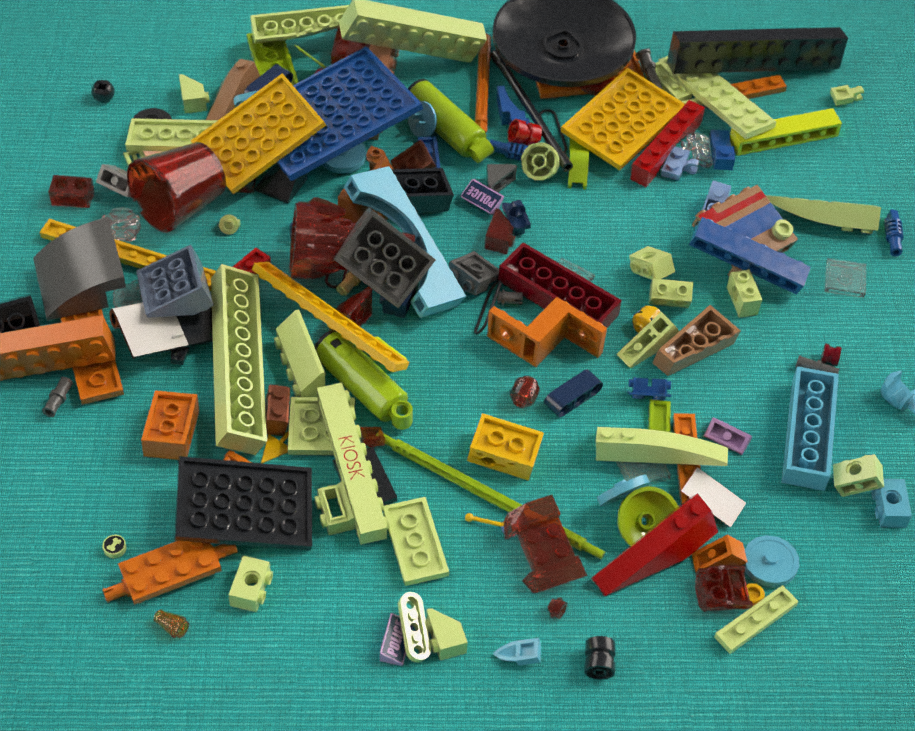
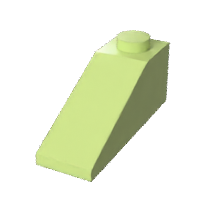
M660 312L617 355L631 369L657 353L679 330Z

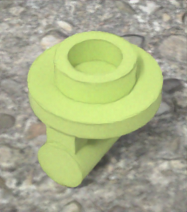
M225 215L220 218L219 228L225 234H233L240 227V219L233 215Z

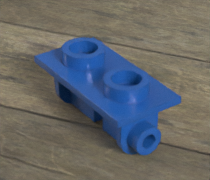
M633 377V379L628 381V387H632V390H627V393L632 395V398L645 399V396H653L654 400H665L666 397H671V394L667 392V389H671V381H667V379L652 378L651 386H648V378Z

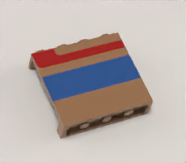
M758 185L752 188L748 186L738 195H730L725 202H717L707 211L705 209L701 210L695 215L696 219L692 223L694 227L704 217L782 253L791 249L798 240L794 233L786 240H779L773 235L772 227L778 220H783V218ZM732 265L728 276L730 277L731 272L742 271V269Z

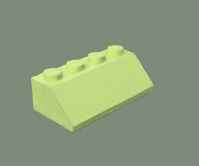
M298 309L276 328L277 337L274 338L276 349L281 350L280 358L282 364L287 365L286 373L288 380L294 383L292 388L295 397H317V388L325 386V372Z

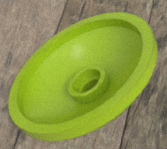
M641 487L630 492L623 499L619 507L617 519L620 534L625 542L631 546L678 507L676 501L666 491L657 487ZM643 517L646 519L645 525H643L641 522V519Z

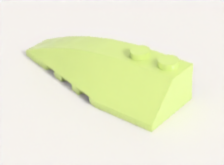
M349 5L250 15L253 42L257 44L292 40L333 30L340 27L339 21Z
M766 195L773 205L785 211L819 223L842 227V231L853 232V228L861 229L862 233L872 234L873 230L878 231L881 207Z
M597 427L596 461L728 465V448L706 440L657 430Z

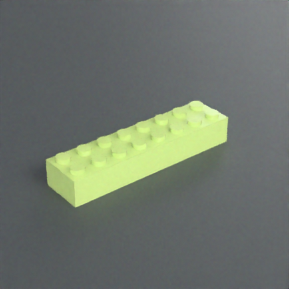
M352 0L339 21L342 39L469 63H471L487 41L483 23L368 0Z

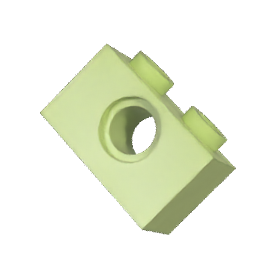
M647 246L629 255L630 267L634 274L652 280L662 279L675 272L670 253Z
M750 269L731 272L727 290L738 317L758 315L762 298Z
M875 454L833 464L834 486L842 497L884 487L883 467Z
M247 556L242 557L229 592L230 606L257 612L259 605H263L265 601L266 585H270L273 578V571H270V562ZM256 583L254 586H249L248 584Z

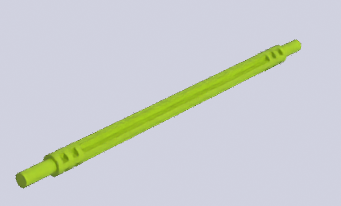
M380 431L376 434L375 439L392 447V450L579 551L584 550L601 560L604 557L605 551L588 543L584 537L400 439L395 440Z

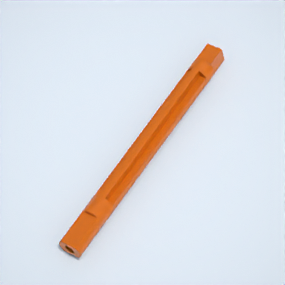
M486 34L487 41L478 52L475 123L485 133L487 132L488 123L487 111L491 56V36L489 34Z

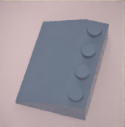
M192 245L184 247L136 271L145 314L148 318L195 315L214 306L202 262Z

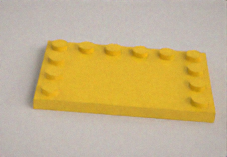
M627 68L561 126L560 132L620 171L665 128L685 104Z
M282 73L193 138L191 143L232 194H234L325 127L326 124Z

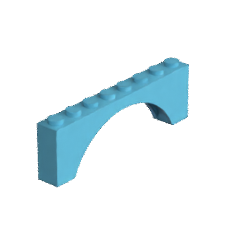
M388 166L351 175L344 188L353 203L370 207L388 217L410 240L436 259L420 280L418 290L410 301L418 316L422 318L458 307L466 295L391 168Z

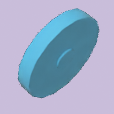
M360 143L322 165L334 173L344 174L359 169L365 162V146L363 143Z
M646 474L628 481L622 480L614 484L613 488L599 495L597 500L600 506L611 504L625 498L635 489L646 487L650 484V481Z
M769 535L756 537L745 548L747 563L743 564L744 570L754 582L762 586L773 588L785 586L794 579L798 572L799 556L795 548L789 542L779 537Z

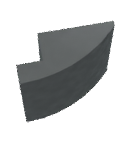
M109 217L95 220L67 231L47 244L33 257L47 321L108 308L106 292L126 287Z

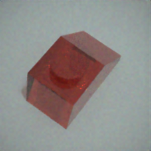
M496 208L485 237V249L507 254L509 248H513L516 236H513V226L502 211Z

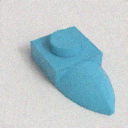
M539 638L513 641L498 648L493 655L501 660L516 662L518 666L541 663V641Z

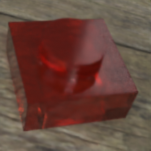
M360 427L361 441L365 443V446H384L385 437L381 427Z

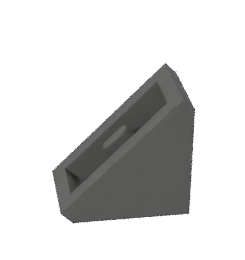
M487 164V187L499 193L516 179L517 166L514 164Z

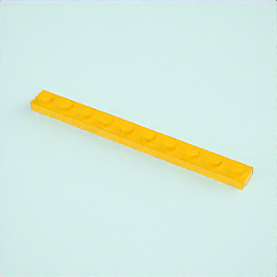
M48 219L40 231L41 238L53 241L76 227ZM114 239L120 263L141 269L167 256ZM203 267L209 291H211V278L216 271Z
M270 262L254 263L252 271L257 273L259 278L272 284L273 288L286 294L287 298L297 302L302 309L308 310L316 319L325 322L330 329L336 330L341 334L342 338L351 341L356 345V348L368 353L373 360L383 364L388 371L407 370L409 361Z

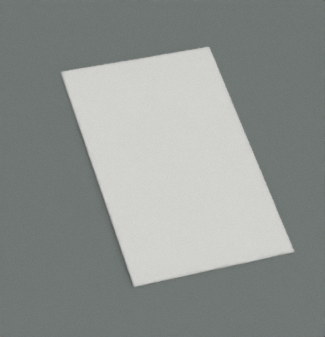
M698 467L682 489V492L689 497L698 493L712 510L713 515L730 527L746 504V502Z

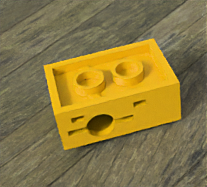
M482 413L470 446L467 461L529 481L544 432Z

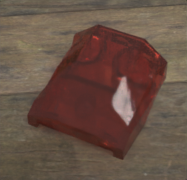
M720 565L699 568L696 572L695 591L699 608L703 612L708 610H744L751 608L753 603L749 599L744 575L745 566Z

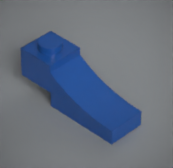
M497 86L496 100L501 125L510 126L514 119L526 121L527 124L530 123L529 118L525 116V111L519 110L510 100L505 86Z
M710 130L711 160L713 161L714 169L733 170L735 153L734 146H731L729 130Z

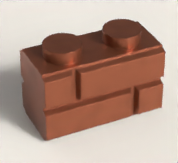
M269 385L265 398L266 431L269 435H285L289 418V387Z

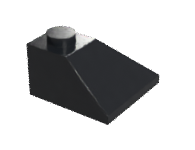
M275 163L255 187V191L289 204L307 181V173L291 181Z

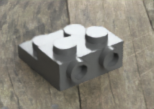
M475 251L451 260L448 265L463 290L473 295L486 291L490 283L498 280L499 269Z

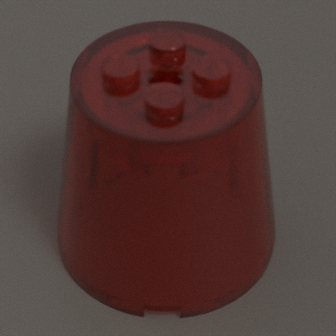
M194 142L137 158L129 164L127 169L129 191L133 201H137L143 210L140 214L153 228L163 233H168L179 227L221 196L226 188L225 173L219 159L207 145L201 142Z

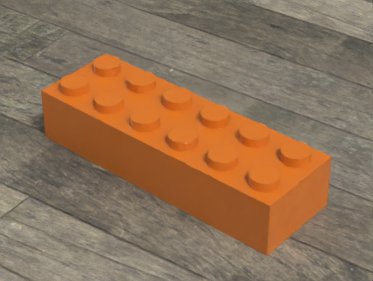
M103 315L0 333V381L115 360V339Z

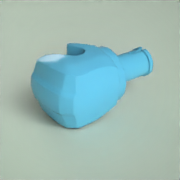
M900 370L889 374L881 387L882 397L893 407L901 411L909 409L915 414V390L910 392L901 381L902 372Z

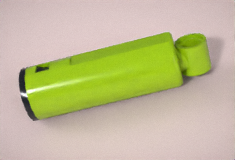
M424 78L419 79L409 86L408 90L419 101H426L434 108L437 117L435 132L461 156L471 157L476 163H480L494 152L492 144L486 139L485 131L428 80Z
M330 330L319 338L314 347L321 364L380 421L387 422L392 420V425L397 429L404 430L412 425L413 408L407 402V393L362 350L356 348L354 343L342 338L341 334L336 330Z

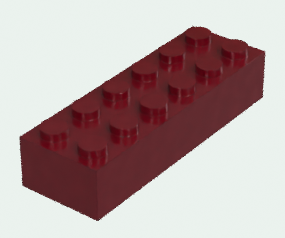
M524 242L499 266L498 280L515 292H522L525 298L544 309L558 297L568 302L577 310L584 312L595 321L602 323L607 328L619 316L621 299Z

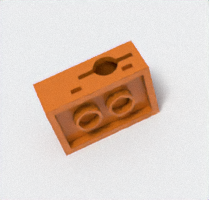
M155 390L141 438L144 457L178 460L179 456L188 457L199 415L197 394Z

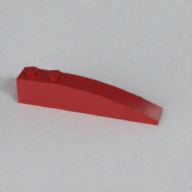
M698 493L689 497L591 577V579L606 596L687 559L718 533L712 510Z

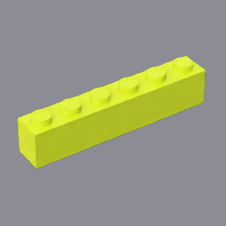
M831 108L774 119L776 121L775 128L745 139L731 128L730 142L738 156L837 137L842 122L835 110Z

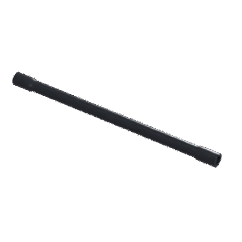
M496 50L493 51L490 56L493 62L502 72L533 123L541 126L542 137L546 143L558 152L560 167L564 172L570 171L573 168L570 159L555 140L508 65L502 60Z

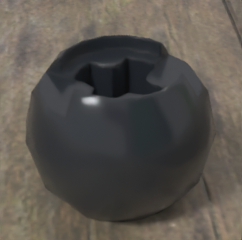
M97 80L93 84L91 94L98 102H109L114 97L115 89L109 81Z

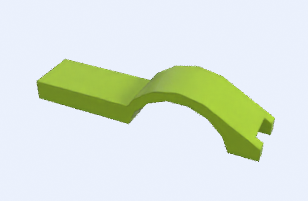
M570 138L569 155L573 168L569 171L568 188L572 187V183H583V189L586 190L589 150Z

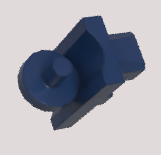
M521 199L512 203H502L503 211L515 236L524 234L525 229L531 228V223Z

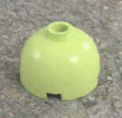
M539 142L529 145L521 157L523 172L534 180L551 178L557 173L560 166L558 152L546 143Z

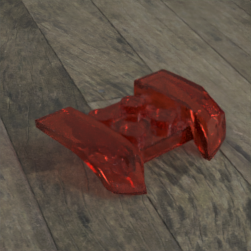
M553 495L527 502L509 512L504 519L505 540L517 534L532 572H529L522 582L533 593L587 576L579 555L575 556L559 519L561 514Z

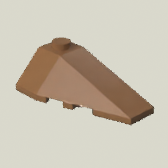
M239 59L222 81L206 120H219L235 108L234 97L244 94L246 87L260 77L255 62Z

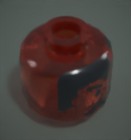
M519 377L515 380L509 396L515 406L520 408L530 407L535 403L540 393V387L537 380L533 377Z

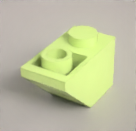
M426 609L425 624L428 633L430 632L432 636L430 644L433 653H437L440 660L466 654L468 642L461 623L434 609Z

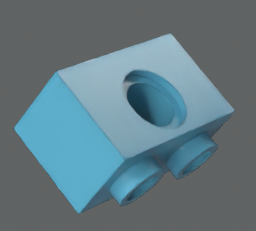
M884 479L883 488L872 490V499L876 501L875 517L879 519L880 527L907 528L912 514L905 479Z

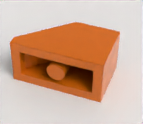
M728 534L696 550L692 554L697 574L729 572L747 563L743 543Z

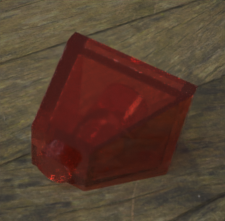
M367 287L340 303L336 310L361 327L372 315V288Z

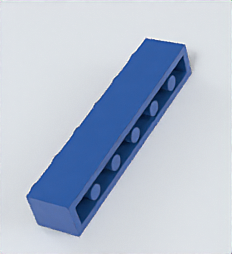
M704 217L697 224L689 243L690 246L742 270L750 269L751 274L796 295L804 287L811 268L802 261L790 258L782 252H777L765 244H760L747 236L738 234L730 228L723 227Z

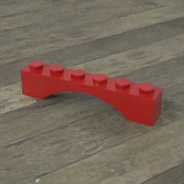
M688 100L633 163L630 180L647 187L656 177L665 159L676 144L686 135L693 134L701 125L705 107Z

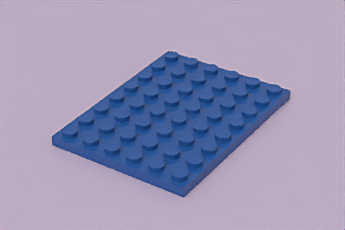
M366 46L293 85L323 119L326 126L277 161L276 164L293 181L423 109L422 103Z

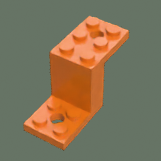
M556 297L528 326L514 319L505 311L493 306L489 310L487 337L534 367H537L564 338L599 358L603 353L607 327L590 318L584 312L572 307L568 302Z

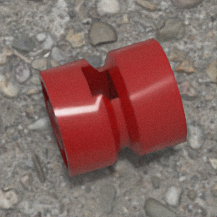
M514 119L508 129V141L527 146L539 143L542 136V128L537 124H527L526 121Z

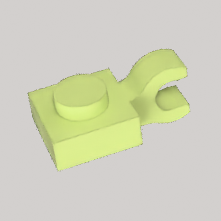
M848 85L833 87L830 90V95L836 105L853 103L854 100L860 101L863 99L860 94L864 93L862 86L849 88Z

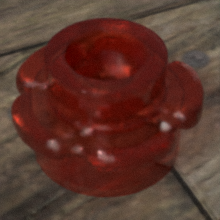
M562 597L553 598L547 609L550 612V617L562 618L567 609V602L563 601Z

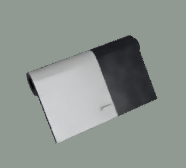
M143 302L110 309L111 324L114 329L120 328L133 359L213 342L212 307L195 315L152 318L146 316Z

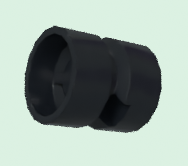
M593 636L586 640L584 672L586 676L592 679L604 680L615 675L614 658L616 655V643L613 639L606 636Z

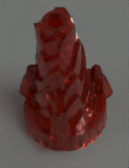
M314 197L309 202L295 203L289 259V276L291 278L314 279L339 270H347L334 260V257L357 223L347 218H341L346 212L344 208L319 197ZM403 233L415 243V235Z

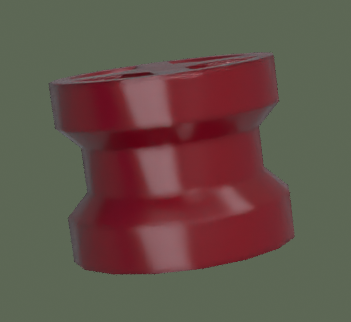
M825 343L821 355L822 363H831L837 367L842 347H831Z

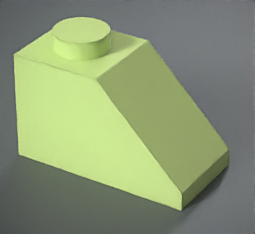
M183 74L179 75L185 113L207 111L206 103H210L209 94L204 92L203 84Z

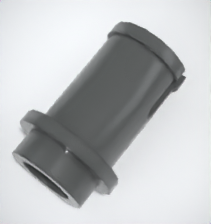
M503 289L499 291L497 303H501V306H504V304L522 305V292H505Z

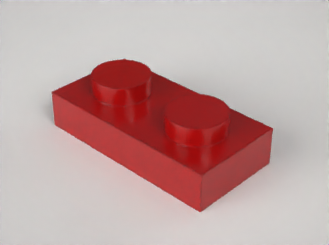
M254 248L236 263L233 268L257 274L252 271L254 263H271V257L258 248Z

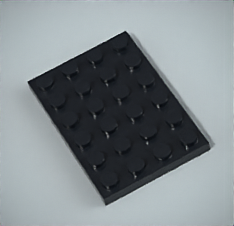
M179 456L175 541L310 551L312 548V468Z

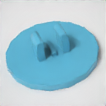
M420 101L423 109L408 117V124L411 132L416 137H429L435 131L437 117L431 104L426 101Z

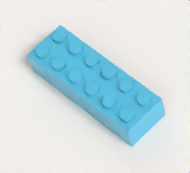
M797 366L791 386L781 483L825 491L831 474L839 374Z

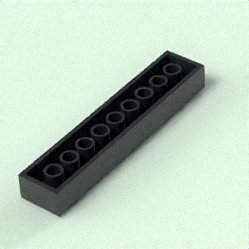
M840 27L673 31L667 64L673 74L840 69L848 37Z

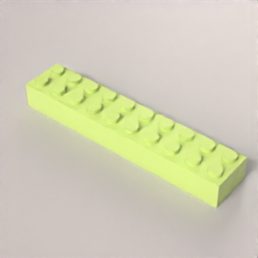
M221 264L211 278V298L214 305L212 306L216 446L256 455L267 442L259 277L257 274Z

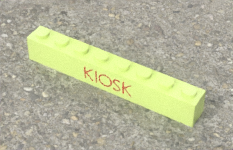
M342 383L317 388L318 404L341 481L344 482L354 514L355 528L360 545L387 539V530L390 529L387 516H383V501L376 494L378 492L377 481L371 478V473H373L370 460L366 461V446L359 439L361 438V430L359 425L354 423L356 415L354 408L349 407V392L344 390Z

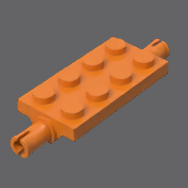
M176 541L118 563L123 577L122 582L102 590L107 603L127 595L132 598L135 605L222 571L219 559L238 553L236 545L220 544L213 546L211 543Z

